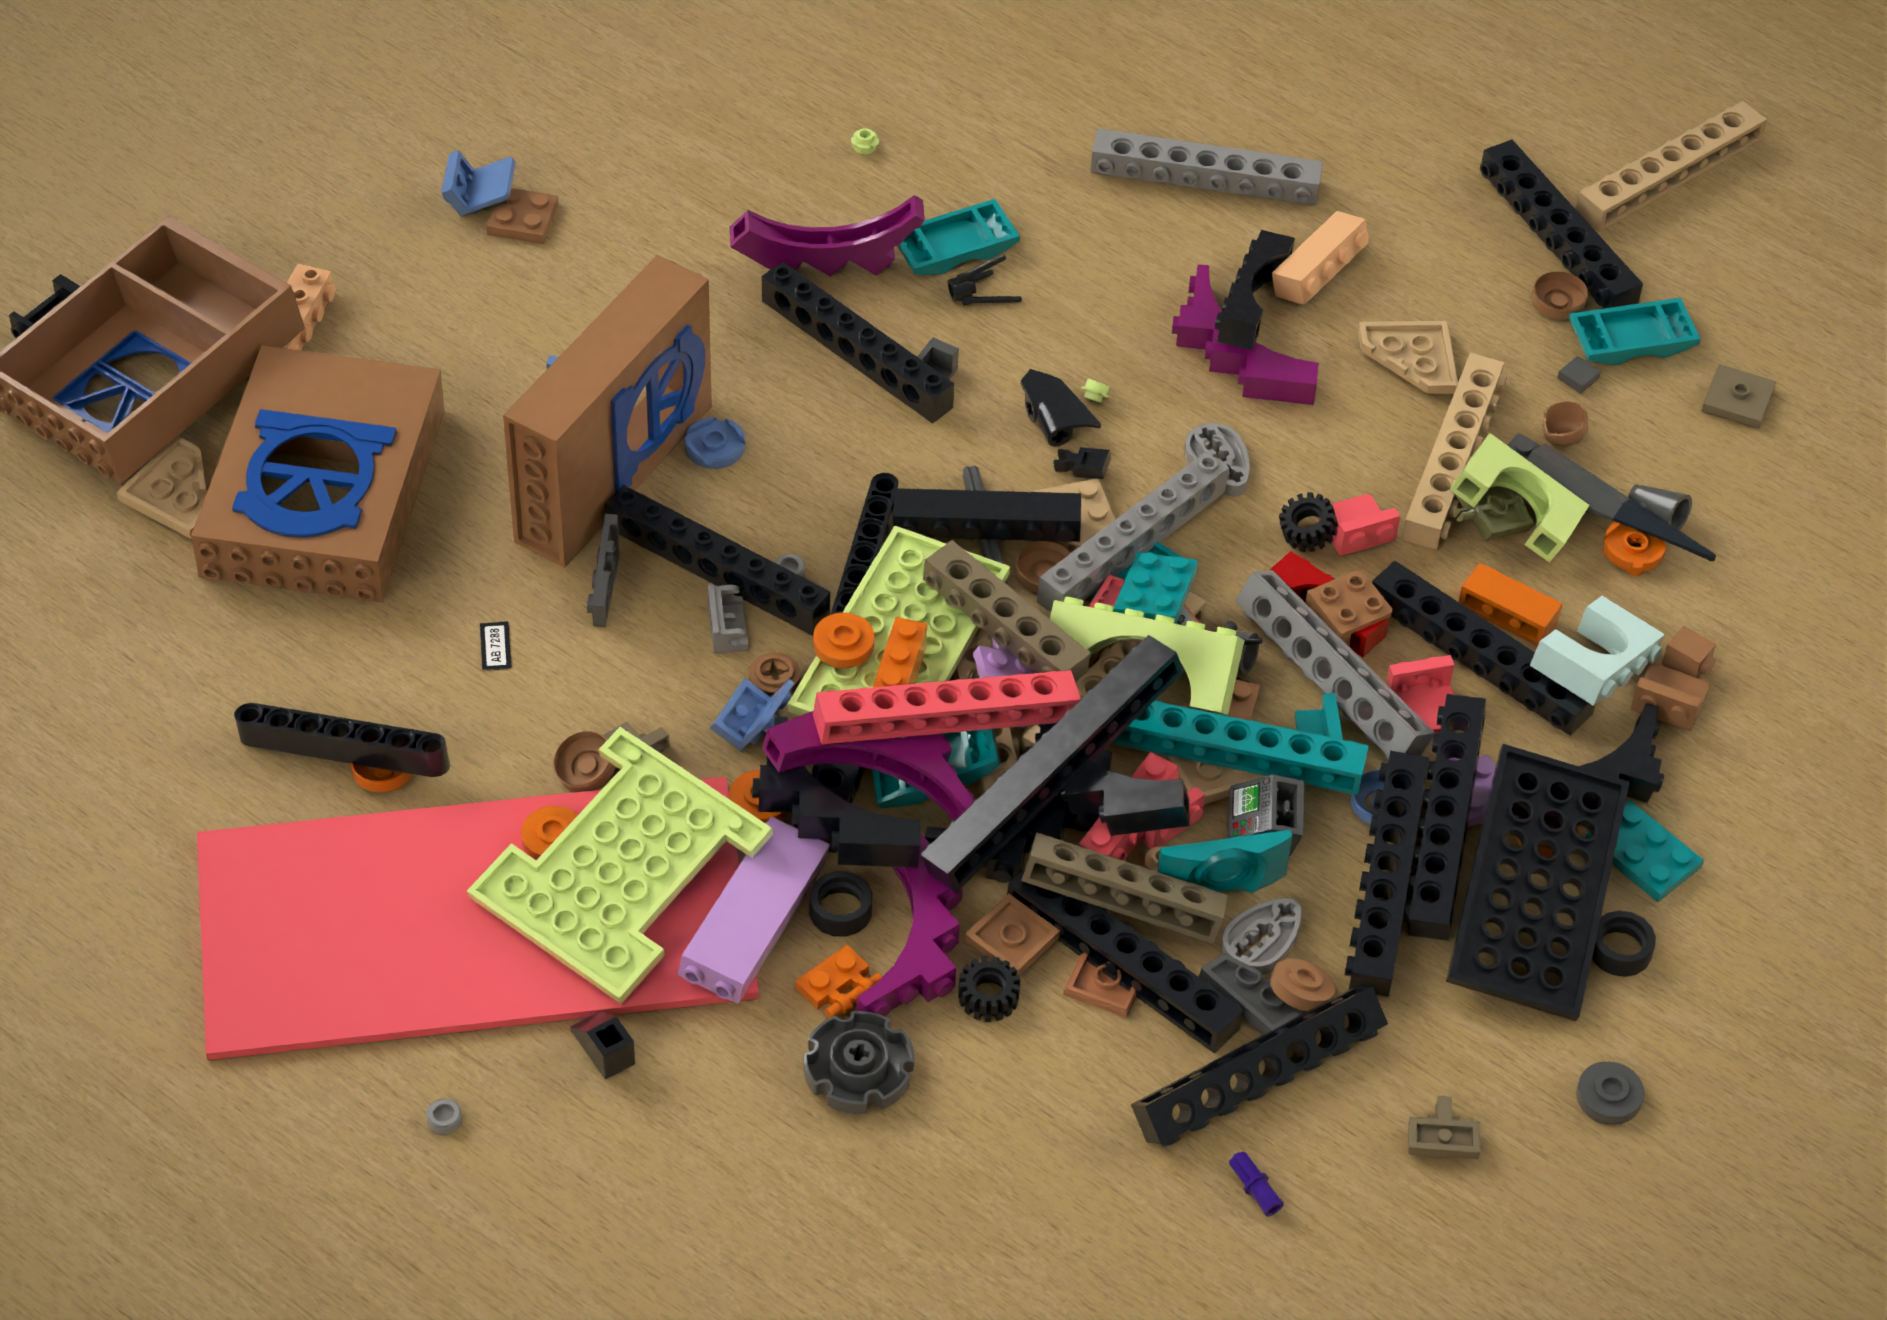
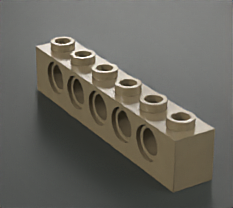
M953 540L925 559L923 580L928 587L945 597L952 607L962 611L971 619L975 626L985 630L994 638L998 645L1008 649L1017 657L1021 664L1028 666L1035 673L1071 670L1075 682L1087 673L1091 655L1087 649Z
M1037 832L1028 854L1021 880L1212 944L1224 919L1228 897L1226 894Z

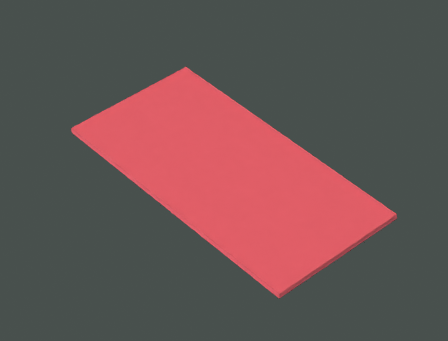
M726 777L700 779L729 799ZM601 790L197 832L207 1060L588 1018L600 1011L611 1015L732 1002L728 999L720 998L714 992L699 985L689 983L685 978L677 974L682 954L739 867L737 848L726 841L643 933V935L664 949L665 956L626 1000L620 1004L470 899L467 894V890L511 843L525 852L522 846L521 828L525 819L532 812L546 806H562L571 809L579 815ZM756 977L741 1001L759 999Z

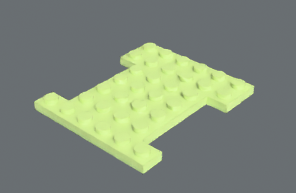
M619 727L598 750L602 758L619 768L620 771L537 860L511 843L467 890V894L470 899L622 1004L665 956L664 949L643 935L648 927L726 841L753 858L773 836V830L739 805L622 727Z

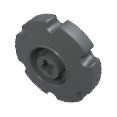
M852 1011L851 1017L846 1020L833 1016L822 1022L808 1038V1050L810 1052H805L803 1058L805 1080L814 1095H827V1105L833 1109L852 1114H865L870 1105H878L881 1109H885L898 1101L910 1086V1074L908 1072L914 1071V1049L912 1043L903 1029H890V1019L885 1016L866 1011Z

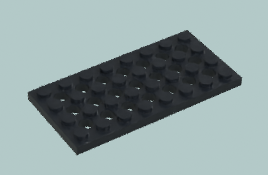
M1502 744L1498 754L1446 982L1577 1021L1582 1008L1629 781ZM1521 778L1531 780L1535 789H1523L1519 785L1518 780ZM1550 789H1562L1566 794V799L1558 800L1554 798ZM1590 797L1594 799L1598 804V809L1591 810L1586 808L1582 798ZM1522 807L1526 810L1528 818H1517L1513 814L1512 808ZM1552 816L1559 821L1560 828L1552 829L1548 827L1544 822V817ZM1576 827H1587L1591 831L1592 837L1582 838L1576 832ZM1508 835L1516 836L1521 841L1522 846L1519 848L1509 846L1505 837ZM1546 845L1550 847L1554 856L1550 858L1543 857L1538 852L1537 846ZM1574 854L1581 856L1585 861V867L1574 866L1569 856ZM1507 864L1511 866L1515 871V876L1506 877L1502 875L1499 871V865ZM1531 875H1542L1547 881V886L1539 887L1535 885L1531 880ZM1569 883L1576 886L1579 890V896L1572 897L1566 894L1563 885ZM1495 893L1504 895L1508 900V905L1498 906L1494 903L1492 895ZM1533 903L1537 905L1541 915H1529L1525 911L1524 904ZM1557 914H1568L1572 918L1573 925L1564 926L1559 923ZM1485 924H1497L1502 931V935H1490L1486 931ZM1524 932L1531 935L1534 945H1523L1518 939V934ZM1553 942L1562 944L1566 949V955L1559 956L1554 954L1550 944ZM1482 952L1491 954L1495 964L1492 966L1482 964L1478 954ZM1511 963H1522L1527 968V975L1519 976L1515 974L1511 969ZM1552 972L1559 977L1560 984L1557 986L1548 984L1544 979V973Z

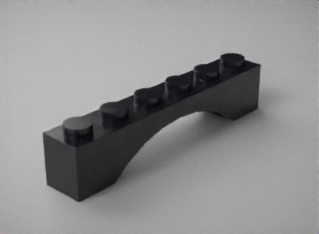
M1261 230L1257 240L1252 239L1249 252L1244 256L1242 268L1238 269L1235 283L1232 282L1229 296L1225 297L1222 312H1218L1215 322V329L1219 330L1217 342L1248 350L1253 349L1259 336L1263 310L1256 302L1253 293L1262 285L1272 281V272L1293 253L1294 237Z

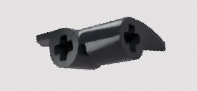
M1030 369L1022 378L1020 384L1025 392V407L1028 417L1032 422L1038 421V425L1050 446L1056 447L1067 443L1072 438L1073 428H1101V423L1060 378Z

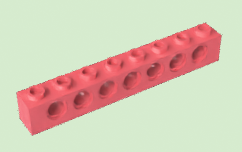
M1071 670L1050 671L1045 673L817 692L813 718L821 744L1058 723L1065 713L1081 700Z

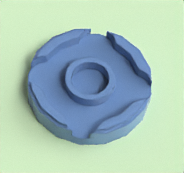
M708 417L698 420L687 430L685 452L689 459L699 466L711 469L731 466L741 458L745 451V435L741 427L732 420L725 419V421L717 420V417Z

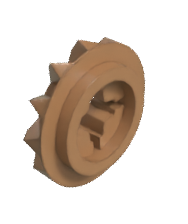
M772 652L763 654L756 658L749 668V681H752L765 694L775 693L788 679L792 680L794 685L799 684L800 668L798 663L792 657L783 653ZM772 668H774V671L779 676L778 680H773L772 676H770Z

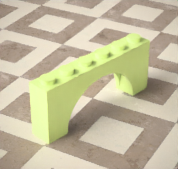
M1065 597L1064 602L1053 601L1050 620L1091 653L1090 658L1110 644L1124 640H1144L1150 635L1177 652L1190 682V706L1201 711L1228 715L1245 641L1236 636L1235 630L1217 627V632L1205 630V624L1187 621L1186 626L1174 624V618L1163 615H1156L1155 620L1143 618L1144 612L1133 609H1125L1124 614L1113 612L1114 606L1103 603H1095L1094 608L1083 606V600L1072 597Z

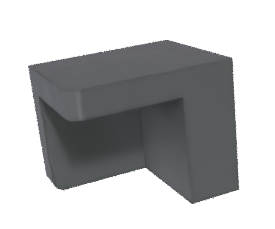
M934 337L917 356L949 380L958 370L959 348Z

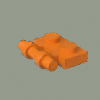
M846 945L795 981V988L817 1010L826 1003H829L830 1006L824 1010L825 1015L829 1019L833 1016H846L853 1011V1006L857 1004V997L878 983L882 976L879 973H875L870 978L865 977L869 974V965L849 945ZM851 986L854 988L846 995L841 994L843 991H845Z

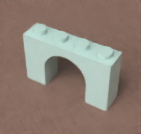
M1601 596L1586 607L1577 632L1603 647L1610 654L1589 650L1555 629L1540 640L1530 666L1594 706L1603 698H1610L1617 687H1624L1634 674L1637 676L1641 674L1648 663L1653 664L1658 660L1663 651L1660 645L1665 634L1604 596Z

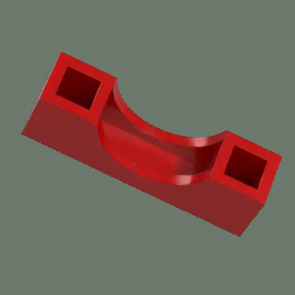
M1292 551L1270 569L1304 602H1306L1308 590L1335 580L1331 575L1325 574L1313 566L1307 559L1301 558ZM1389 618L1352 633L1349 647L1362 658L1366 656L1386 637Z

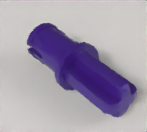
M1246 1152L1234 1154L1229 1160V1165L1244 1184L1243 1190L1245 1193L1253 1196L1266 1217L1280 1211L1284 1206V1202L1267 1182L1269 1177L1266 1173H1261Z

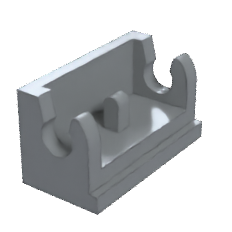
M707 584L713 652L748 651L743 597L725 596L727 594L739 593V586H714V584Z

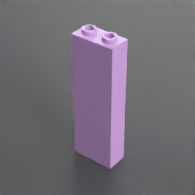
M772 816L766 824L772 828L773 836L753 858L746 854L682 954L677 974L685 978L689 983L708 989L720 998L728 999L736 1004H739L821 872L830 848V844L820 839L798 838L797 828Z

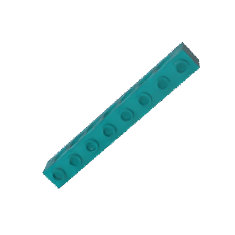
M1154 701L1110 743L1263 776L1273 774L1304 781L1306 785L1354 795L1359 794L1369 746L1354 741L1326 737L1321 734H1311L1291 728L1263 724L1258 721H1249L1224 714H1215L1195 708L1167 704L1162 701Z

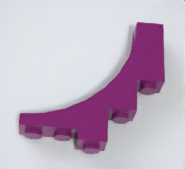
M913 195L900 206L878 217L837 227L788 225L767 219L747 210L729 226L730 247L770 270L782 261L794 270L798 269L805 262L831 277L839 269L844 268L850 260L870 273L877 275L884 268L889 267L895 260L894 247L900 245L904 238L915 229H918L925 221L924 204L922 199Z
M1198 264L1196 276L1190 275L1188 293H1193L1194 297L1188 296L1187 305H1181L1180 316L1173 317L1172 334H1177L1176 346L1205 349L1204 359H1210L1209 372L1239 375L1238 384L1243 385L1242 397L1314 405L1319 363L1283 355L1255 342L1252 350L1217 342L1219 330L1215 329V322L1218 312H1222L1214 298L1210 285L1209 265Z
M813 711L769 728L762 745L763 751L779 773L800 766L824 763L850 764L881 771L903 780L926 794L953 821L958 819L975 800L971 791L967 790L959 780L954 767L947 763L952 749L948 739L941 734L821 744L813 718Z
M920 833L921 854L930 843ZM920 854L918 868L892 867L902 881L911 905L913 924L906 946L894 966L878 983L857 997V1011L872 1012L886 1016L897 1006L913 1001L918 994H921L927 1002H930L938 996H946L955 987L956 966L944 953L950 952L959 943L960 923L948 910H952L962 901L963 887L955 893L931 876Z

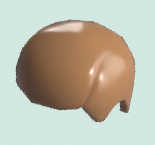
M1570 401L1555 403L1546 408L1542 424L1545 438L1554 445L1570 446L1579 443L1588 431L1586 408L1577 402Z

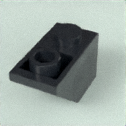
M600 1011L570 1026L571 1032L604 1079L635 1064L634 1040L616 1016Z

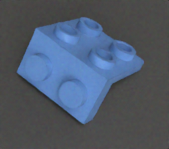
M459 150L449 153L441 190L442 196L447 203L451 204L459 216L477 212L493 204H500L510 196L516 162L512 157H508L474 169Z
M745 678L738 685L710 729L739 751L749 742L755 745L764 732L767 733V730L774 725V717H777L778 711L788 704L793 695L789 691L794 682L788 679L769 697Z

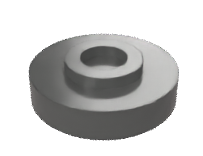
M1599 1062L1589 1066L1582 1073L1577 1086L1576 1096L1581 1109L1592 1119L1605 1124H1622L1633 1119L1639 1112L1644 1098V1087L1638 1075L1627 1066L1616 1062Z

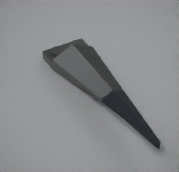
M1518 433L1507 445L1590 506L1586 512L1644 532L1709 561H1715L1716 555L1546 443L1539 445Z

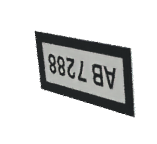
M508 621L480 623L482 670L511 668Z

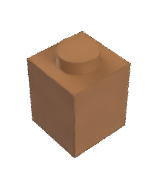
M1683 626L1667 644L1662 665L1697 678L1702 673L1707 675L1716 661L1713 658L1716 644Z

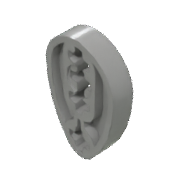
M1207 423L1195 427L1186 438L1184 455L1187 463L1190 464L1206 451L1216 458L1215 451L1219 450L1218 460L1229 467L1225 494L1229 496L1242 495L1247 490L1250 464L1246 446L1240 435L1232 428L1217 423ZM1212 440V449H1209L1208 441Z
M1281 898L1266 901L1242 912L1225 927L1221 945L1222 954L1225 953L1261 971V975L1272 972L1276 964L1286 959L1294 947L1299 933L1301 906L1293 899ZM1288 912L1292 914V917L1286 915L1280 918V913L1283 915L1287 914ZM1268 932L1271 934L1270 936L1265 935L1260 940L1259 947L1253 946L1250 948L1249 957L1246 955L1237 956V953L1244 954L1247 951L1248 942L1252 945L1257 942L1259 933L1264 935Z

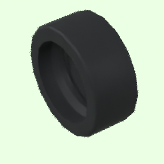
M835 871L820 877L815 881L810 890L809 915L813 924L820 931L831 936L847 937L860 932L868 925L872 917V891L869 884L859 875L848 871ZM847 893L855 896L861 902V906L853 913L835 915L822 908L821 901L831 894Z
M1619 910L1606 913L1600 919L1592 956L1593 962L1601 970L1611 975L1627 977L1642 972L1650 963L1655 949L1656 936L1652 926L1643 917L1633 912ZM1608 933H1626L1640 943L1642 950L1632 955L1618 954L1604 944L1603 937Z

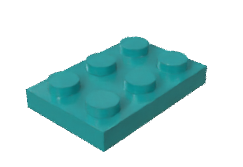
M1137 552L1115 602L1113 612L1124 614L1125 609H1133L1144 612L1143 618L1155 620L1156 615H1163L1174 618V624H1177L1198 572V560L1181 556L1158 555L1151 552Z
M1629 800L1624 806L1612 865L1655 901L1659 902L1701 869L1704 859ZM1591 831L1586 834L1585 838L1592 837Z

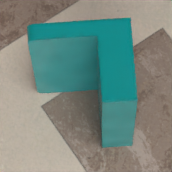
M1325 693L1322 695L1320 710L1295 711L1294 718L1297 731L1321 734L1326 737L1343 740L1336 693Z

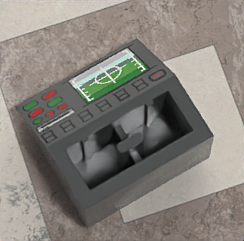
M1272 774L1231 785L1229 788L1227 838L1291 830L1292 842L1289 854L1291 856L1303 836L1304 781Z

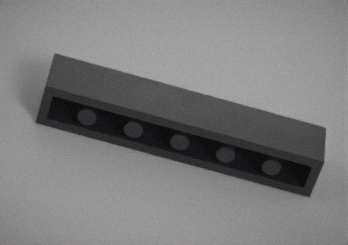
M895 488L893 528L898 526L929 538L1080 542L1081 493Z

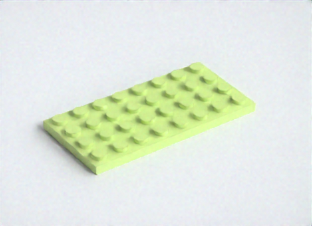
M894 526L842 612L858 615L872 626L875 636L872 655L864 663L851 668H837L827 665L816 656L789 700L788 712L801 716L813 711L817 692L872 688L895 617L927 623L926 650L915 684L950 680L979 627L975 626L971 619L962 611L952 607L948 600L940 593L929 588L923 580L925 559L946 545V543ZM968 552L1004 583L1010 575V566Z

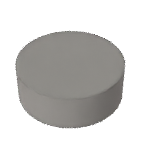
M785 554L778 557L774 562L803 578L805 576V562L797 555Z
M451 1099L436 1100L427 1109L428 1127L436 1134L448 1135L454 1133L462 1124L461 1108L457 1102Z

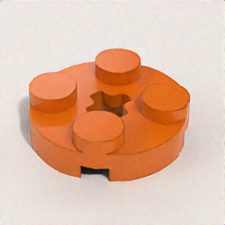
M1613 522L1606 531L1602 552L1617 567L1626 570L1632 576H1639L1644 571L1656 568L1663 561L1666 545L1665 541ZM1629 543H1631V544L1639 543V544H1641V545H1640V547L1636 548V547H1632Z

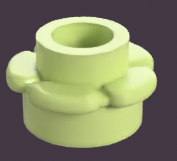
M867 128L856 131L853 134L854 137L851 138L854 150L859 154H871L879 144L877 134Z
M1087 379L1085 387H1081L1082 390L1086 391L1084 397L1101 403L1103 398H1109L1107 394L1110 386Z

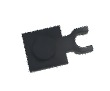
M1080 447L1078 453H1072L1069 450L1058 449L1059 460L1054 459V469L1056 472L1073 470L1074 477L1104 479L1111 460L1110 450Z

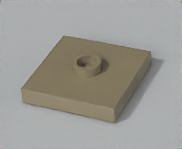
M1719 364L1701 411L1760 428L1776 381Z

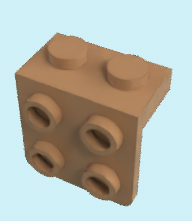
M1359 570L1307 591L1305 603L1348 646L1352 633L1385 620L1392 614L1391 606L1367 576Z
M1651 663L1644 677H1640L1630 710L1641 713L1646 703L1657 706V720L1692 731L1710 685L1707 681L1657 663Z

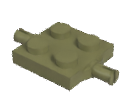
M1501 486L1489 488L1474 508L1457 496L1463 508H1458L1454 511V518H1457L1456 521L1458 522L1468 519L1473 520L1486 541L1529 531L1535 524L1526 509V506H1531L1529 502L1509 488Z

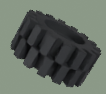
M1307 492V498H1303L1302 493L1298 494L1297 501L1290 498L1288 500L1289 507L1283 505L1281 508L1283 513L1279 514L1281 529L1287 544L1290 543L1293 549H1296L1298 546L1301 552H1305L1306 547H1309L1310 552H1314V546L1319 545L1320 549L1325 548L1324 541L1330 544L1333 541L1332 535L1336 536L1338 532L1336 528L1338 527V521L1328 498L1323 499L1321 494H1317L1316 498H1314L1313 492ZM1315 516L1320 518V521L1313 527L1300 528L1297 526L1306 517Z
M982 956L981 963L975 958L971 960V967L967 964L964 966L963 973H960L958 998L960 1006H965L964 1012L970 1015L974 1011V1019L979 1020L982 1015L985 1016V1022H991V1016H995L996 1020L1000 1021L1003 1019V1013L1007 1017L1012 1014V1008L1016 1009L1018 1006L1020 976H1017V970L1014 966L1009 969L1010 962L1004 960L1002 964H999V957L993 956V962H988V956ZM982 983H994L1002 988V992L996 995H984L978 992L976 987Z

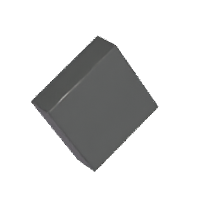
M1577 356L1559 371L1558 379L1581 394L1599 379L1601 371Z

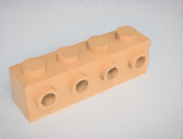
M1336 211L1272 272L1275 297L1305 305L1369 243L1366 219Z
M297 264L287 283L292 286L305 329L283 348L302 350L305 342L308 343L311 340L314 326L322 320L328 301L331 302L334 299L336 287L332 283L331 271Z

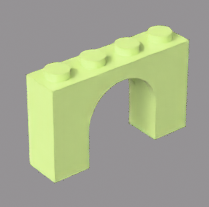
M1491 433L1488 434L1449 488L1451 492L1473 508L1491 487H1506L1519 493L1532 506L1537 518L1536 527L1524 545L1549 563L1567 542L1590 506Z

